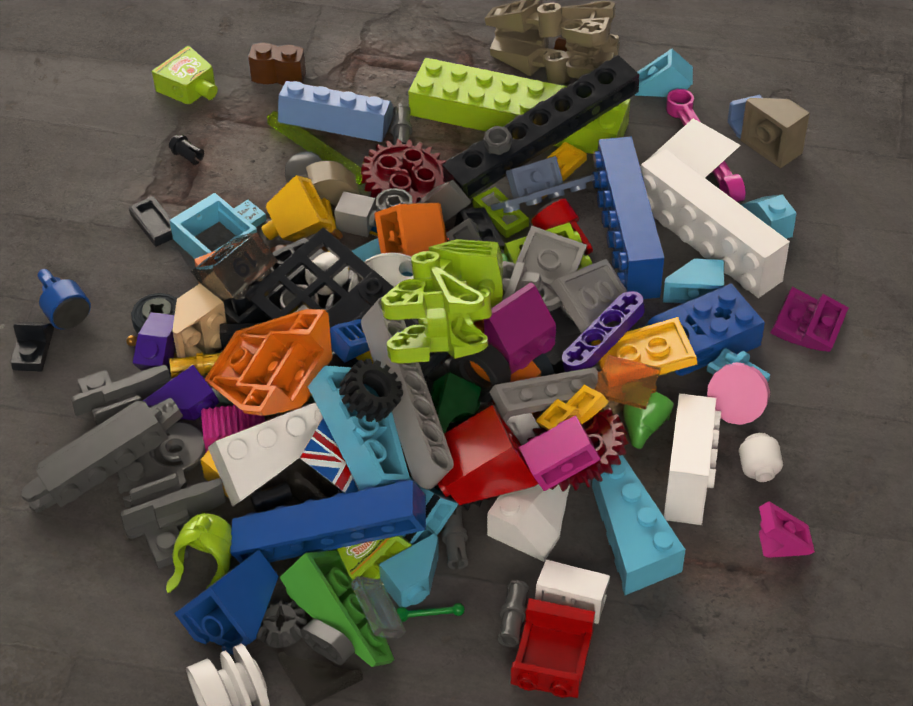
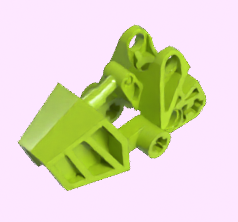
M456 239L428 247L429 251L419 252L411 257L413 279H407L398 283L381 299L384 318L389 320L418 319L419 325H412L405 328L402 332H397L387 341L388 358L391 362L400 364L429 362L430 352L444 351L456 359L479 353L488 347L487 336L473 322L490 318L492 316L491 308L502 302L503 257L498 242ZM456 274L458 278L456 279L452 275Z

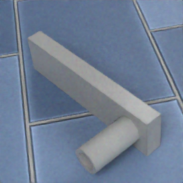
M596 367L496 384L489 393L496 404L495 409L507 423L512 416L544 411L556 399L567 403L584 384L602 393L605 397L609 391Z

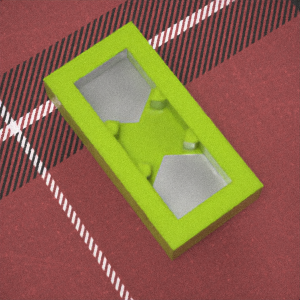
M493 187L474 197L473 207H485L495 228L505 238L529 226V218L520 209L504 213L503 208L491 209L490 205L508 200L498 188Z

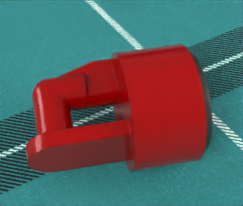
M557 198L551 201L532 216L531 224L543 230L570 222L573 231H577L582 243L587 245L584 253L589 255L593 252L589 240L577 224L580 218L566 198Z

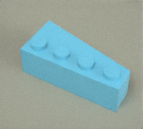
M324 366L308 385V388L359 490L362 491L367 487L386 486L394 484L399 480H410L392 412L379 422H376L375 418L372 422H368L365 415L362 419L357 418L358 412L354 410L351 413L348 410L350 404H343L342 398L345 395L339 394L340 382L351 368ZM364 384L371 394L379 397L373 388Z
M621 455L619 456L621 464L611 465L612 474L603 472L601 474L602 482L594 478L592 489L601 519L605 524L609 545L612 547L616 569L622 580V589L624 595H627L681 573L686 549L624 456Z

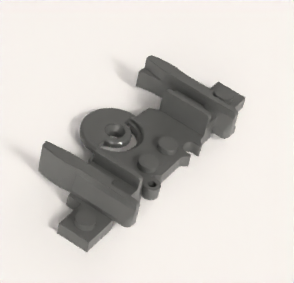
M166 365L140 371L113 383L106 370L77 379L81 394L71 398L75 415L79 416L92 411L96 425H99L135 401H143L172 379ZM176 422L165 431L166 434H169V439L161 443L159 447L160 454L165 460L170 462L181 461L182 465L168 466L162 464L155 457V448L133 461L129 466L116 472L119 478L117 484L119 493L122 494L129 491V496L123 497L124 506L130 509L120 513L125 533L131 539L145 535L146 542L158 569L173 564L172 554L176 539L184 524L190 520V516L205 513L225 503L221 478L187 487L184 472L195 468L201 462V458L204 457L206 450L203 433L197 427L183 422ZM173 449H181L180 452L170 453ZM187 548L185 549L184 559L189 558Z

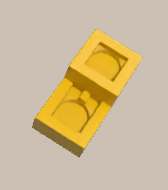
M584 384L567 403L556 399L536 422L539 426L549 431L560 422L576 415L580 423L583 424L596 415L609 402L602 393Z

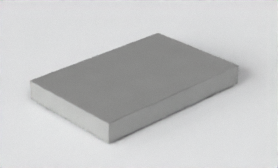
M607 259L564 275L551 283V286L581 334L618 296L627 292Z

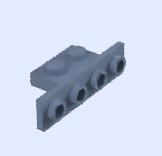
M556 156L506 170L513 198L490 206L492 210L503 208L504 213L520 209L519 204L526 202V206L543 202L542 196L548 195L549 199L565 195L564 189L570 188L571 192L587 188V182L595 180L594 174L563 182Z

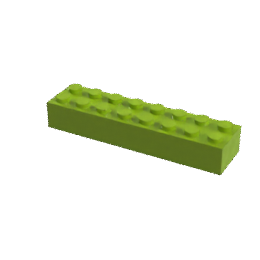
M425 58L408 91L409 107L411 109L410 116L487 131L494 126L503 127L518 115H523L534 108L539 102L547 100L561 88L567 86ZM630 99L625 100L554 146L560 147L564 142H567L585 153L593 154L594 151H598L599 139L624 137L629 124Z

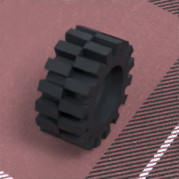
M366 359L364 362L360 360L354 364L340 382L339 394L345 395L342 398L343 404H350L348 410L351 413L354 410L358 412L357 418L362 419L365 415L366 421L372 422L375 418V421L379 422L383 418L385 419L400 403L403 390H400L402 387L401 381H395L398 375L395 372L392 374L388 372L390 369L388 365L382 368L380 367L381 361L376 360L372 364L371 359ZM364 384L373 388L379 397L371 394Z

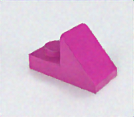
M770 501L759 507L762 519L759 537L765 557L810 555L815 552L807 524Z

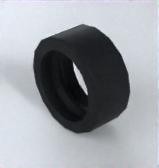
M490 344L479 353L456 359L452 357L450 360V373L481 387L478 399L480 402L487 403L493 400L489 392L494 385L511 381V370L507 360L500 351ZM470 361L478 364L485 370L490 382L481 378L474 371Z

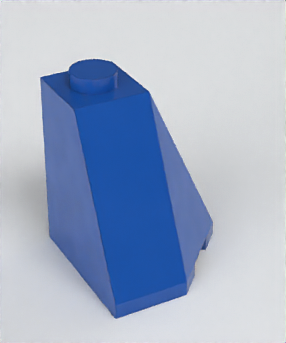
M258 550L174 614L195 641L207 644L209 641L222 646V651L226 650L229 654L233 655L234 646L241 643L247 646L256 639L279 576L260 550Z

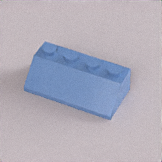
M286 81L279 93L278 122L383 142L394 117V106L391 101L375 96H362L349 91L342 92L323 86L316 87L297 81Z

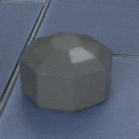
M494 126L486 131L484 146L489 153L500 155L509 151L512 144V135L507 128Z

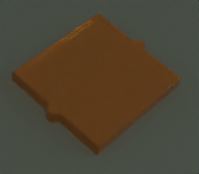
M608 355L602 371L598 372V382L594 390L602 393L607 400L646 410L652 393H655L657 390L656 382L661 368Z

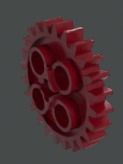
M397 139L396 145L386 141L385 147L377 144L376 151L370 149L369 155L364 157L360 174L362 175L361 183L365 184L364 191H371L370 197L377 198L378 194L384 190L398 188L409 192L412 196V203L417 204L433 188L445 183L442 165L446 163V160H439L440 153L431 154L432 147H428L425 150L422 149L421 142L413 146L411 140H408L406 144H402L400 139Z
M602 408L596 415L582 424L601 460L558 483L563 492L569 485H572L574 490L577 491L580 483H585L589 488L591 487V480L594 478L602 482L601 474L603 472L612 474L611 465L621 464L619 456L626 455L627 453L624 448L628 444L627 432L619 415H614L611 408L605 411ZM533 428L532 431L536 437L548 430L545 428Z

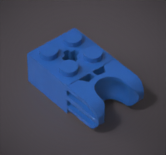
M731 283L652 317L646 325H652L676 317L679 318L697 357V365L674 371L677 375L683 376L707 366L720 355L724 348L738 355L741 351L748 352L761 346L765 322Z

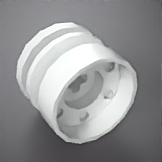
M242 643L233 647L236 663H234L226 650L220 653L222 669L217 671L214 664L208 658L186 667L188 680L198 706H252L251 702L254 706H270L267 686L262 672Z

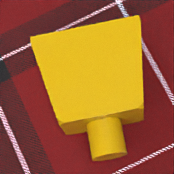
M296 175L266 204V209L272 220L261 228L269 240H273L279 235L283 240L296 242L317 233L323 227L326 229L332 226L333 223L311 179Z

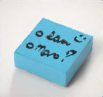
M249 200L234 208L255 227L267 221L266 213Z

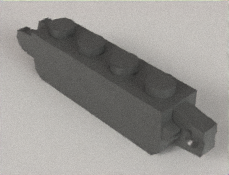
M172 398L150 408L145 401H135L39 462L36 469L39 477L23 487L21 490L22 499L26 500L29 503V508L36 513L44 511V509H48L56 503L61 508L69 502L76 500L89 489L101 484L117 471L129 466L133 461L169 439L165 431L183 417L181 411Z

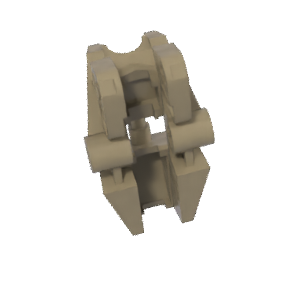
M520 0L493 7L485 17L486 25L496 27L495 38L490 47V54L529 76H532L540 67H545L548 83L560 85L568 82L570 77L579 79L582 75L598 68L603 62L611 60L614 56L618 55L620 46L619 36L610 34L611 22L616 12L615 3L611 1H595L587 4L561 7L560 4L554 2L544 4L543 0ZM562 35L566 39L565 47L567 51L548 49V37Z

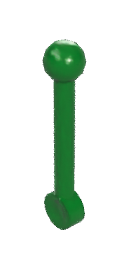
M456 603L452 607L411 611L400 607L395 611V617L397 621L405 622L408 617L451 613L455 616H461L465 608L461 603Z

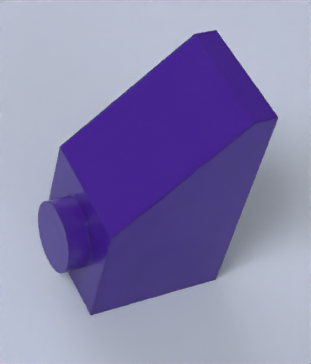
M151 312L138 333L133 364L141 371L166 365L171 375L169 358H174L176 348L173 337L175 315Z
M194 365L143 400L150 408L172 398L183 415L180 419L196 420L201 416L203 408L208 409L210 407L214 409L220 403L212 388Z

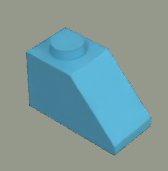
M670 49L637 71L639 73V92L635 96L667 97L668 93L674 89L687 90L693 84V66L675 50Z
M783 195L764 196L741 204L784 238L793 237L797 213Z
M694 258L666 277L663 302L686 303L724 287V260Z
M435 533L379 564L380 582L399 607L407 608L410 605H417L430 594L439 557L438 537Z

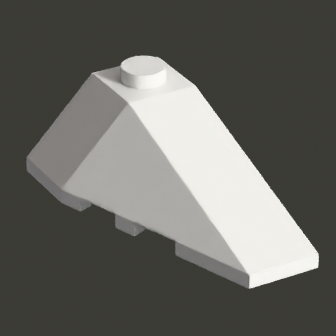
M538 484L535 487L499 495L487 513V535L544 562L560 538L570 485L564 492L559 484L553 490L548 489L546 491H543Z

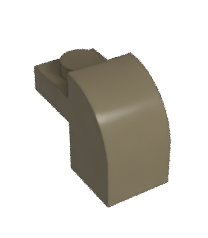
M319 161L306 167L307 178L311 179L320 199L326 198L335 207L343 191L360 194L355 175L342 164L334 161Z

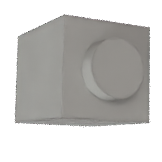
M343 191L334 210L336 229L341 232L368 237L372 227H376L374 215L376 212V198Z

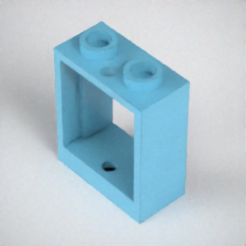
M216 193L170 219L173 240L194 259L211 253L195 236L218 222L236 236L218 249L248 238L255 250L259 248L257 228Z

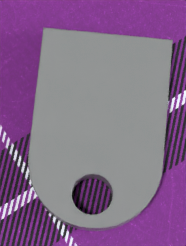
M531 225L516 262L525 263L528 272L541 274L543 287L540 294L548 310L552 311L563 303L551 286V283L557 278L578 270L587 245Z

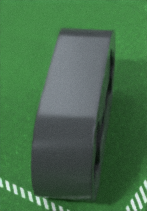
M312 619L300 630L303 640L312 650L336 664L342 665L355 654L354 646L343 633L318 619Z

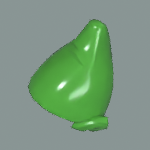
M630 383L623 386L621 390L622 394L625 395L623 404L624 421L632 446L641 449L647 439L666 420H669L674 403L668 397L658 392L643 389V384Z

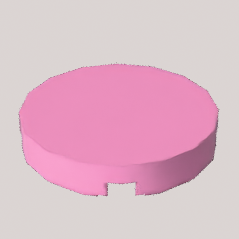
M736 362L723 366L713 375L708 384L707 397L716 398L715 411H721V419L728 423L741 425L753 422L762 415L768 405L770 389L767 379L758 369L753 366L744 365L745 363Z

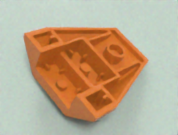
M304 309L235 331L209 371L205 381L245 414L266 416L302 408L311 395L308 385L324 366H328L332 359L329 314L325 310Z

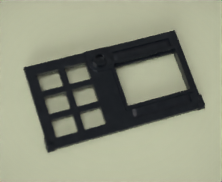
M323 227L263 281L253 285L245 293V298L260 309L268 318L273 320L295 313L302 305L309 309L324 310L311 297L321 288L327 286L341 298L333 307L326 311L329 314V325L331 328L337 324L362 319L374 303L394 287ZM323 246L339 259L326 271H323L309 259ZM301 265L317 277L303 291L288 278ZM345 267H349L363 279L349 292L333 280ZM280 284L296 297L282 310L266 297ZM404 319L406 327L419 325L418 319ZM332 350V359L328 366L352 368L359 360L353 358L344 362ZM446 351L430 352L431 358L429 362L421 366L425 380L451 357Z

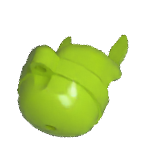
M203 513L197 514L184 524L173 549L172 558L175 572L167 582V593H171L181 582L184 572V554L187 545L199 551L212 554L217 561V572L207 588L228 573L232 540V527L228 522L217 515Z

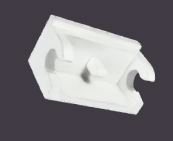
M546 560L536 584L535 599L595 611V623L598 624L607 597L605 594L609 585L610 575Z

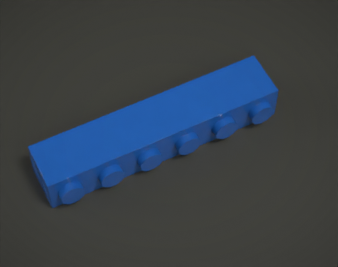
M399 480L394 484L386 486L367 487L362 491L349 494L339 493L334 497L321 500H307L298 505L279 506L274 510L261 513H248L245 516L232 519L230 554L241 563L260 550L270 563L299 557L309 552L328 551L426 530V495L414 480Z

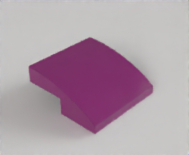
M792 286L785 297L770 333L790 343L814 350L830 352L849 307L825 294H822L819 300Z

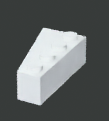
M679 393L664 518L667 521L702 525L707 488H714L716 469H711L716 467L721 411H715L716 398Z
M316 402L219 439L208 447L232 507L300 458L323 419Z

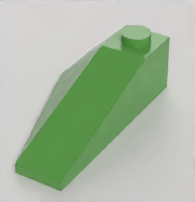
M337 550L305 553L280 576L289 597L312 618L318 619L343 633L354 646L355 654L371 667L390 664L395 660L382 628L372 621L369 614L373 610L370 600L363 599L359 589L362 585L349 576Z

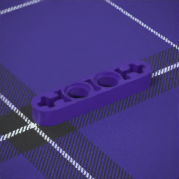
M628 291L618 296L563 352L562 363L564 371L570 372L592 368L645 313L643 296L634 291ZM612 321L620 322L615 327L606 326L607 323ZM592 340L602 341V343L595 346L588 345V342Z

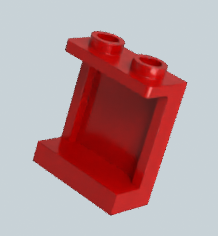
M529 598L526 608L525 626L516 660L512 663L511 685H516L527 691L540 690L549 692L560 698L573 697L578 699L594 632L595 611Z

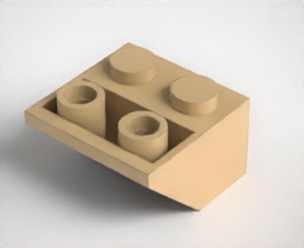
M201 283L177 298L173 323V337L177 358L196 356V353L203 352V355L212 354L222 349L219 333L220 324H227L224 303Z

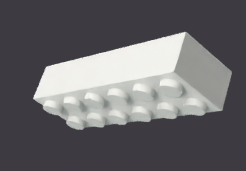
M664 149L641 164V173L653 217L664 227L670 229L683 242L696 249L704 258L724 260V273L736 280L745 290L750 291L757 298L783 282L790 241L668 150Z

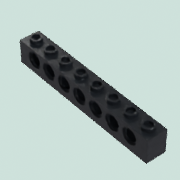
M619 55L603 62L595 70L582 75L571 85L561 88L555 95L539 102L534 108L523 115H518L513 121L503 126L512 135V144L509 151L500 155L489 153L484 146L483 139L473 143L459 155L449 158L442 165L444 182L454 180L466 196L471 199L507 176L506 170L523 166L638 93L639 73Z

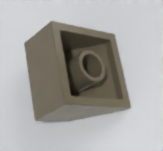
M749 98L745 104L740 141L781 169L803 153L810 113L790 99Z

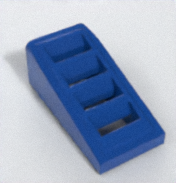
M361 319L337 324L330 328L331 348L344 362L369 351L365 334L362 332Z

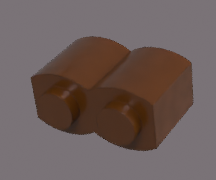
M265 42L252 45L248 56L251 81L259 84L278 83L284 85L286 81H297L303 84L306 75L303 48L294 45L278 47Z

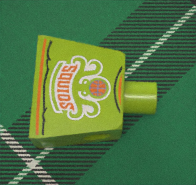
M186 46L152 70L155 91L182 103L192 104L201 96L211 100L217 94L218 88L215 85L212 66L190 46Z
M400 535L337 548V551L349 576L369 589L380 578L379 564L411 547L412 544Z

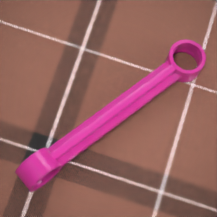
M674 89L668 93L666 111L670 116L680 118L684 126L693 118L700 122L693 110L694 96L690 91ZM723 161L712 171L719 183V189L736 202L744 201L746 192L741 176L739 174L733 175L726 162Z

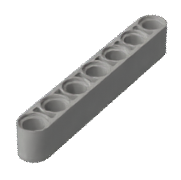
M381 297L362 317L361 325L373 362L376 360L381 361L380 367L382 368L388 365L390 367L388 372L390 374L395 372L398 375L395 381H401L402 383L400 390H403V396L400 403L392 411L397 433L413 480L424 489H432L453 468V458L419 362L400 364L393 363L388 358L387 341L397 332H402L407 327L404 320H389L383 317Z

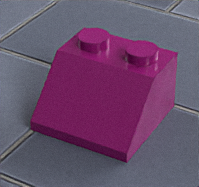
M532 282L491 308L492 316L484 319V334L488 338V344L494 346L503 354L509 364L511 374L519 369H524L533 359L542 353L549 352L555 345L556 323L538 289Z

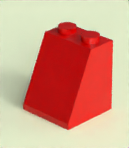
M493 405L444 434L454 466L438 483V486L445 497L451 495L459 505L538 485L519 449L522 446L519 439Z

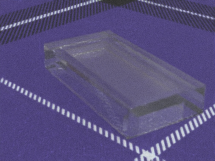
M357 576L351 585L374 635L400 639L406 633V629L382 580Z

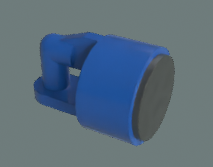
M41 269L38 272V278L43 284V293L39 300V306L50 323L57 329H70L82 323L90 312L91 303L80 286L73 280H61L58 277H54L49 270Z

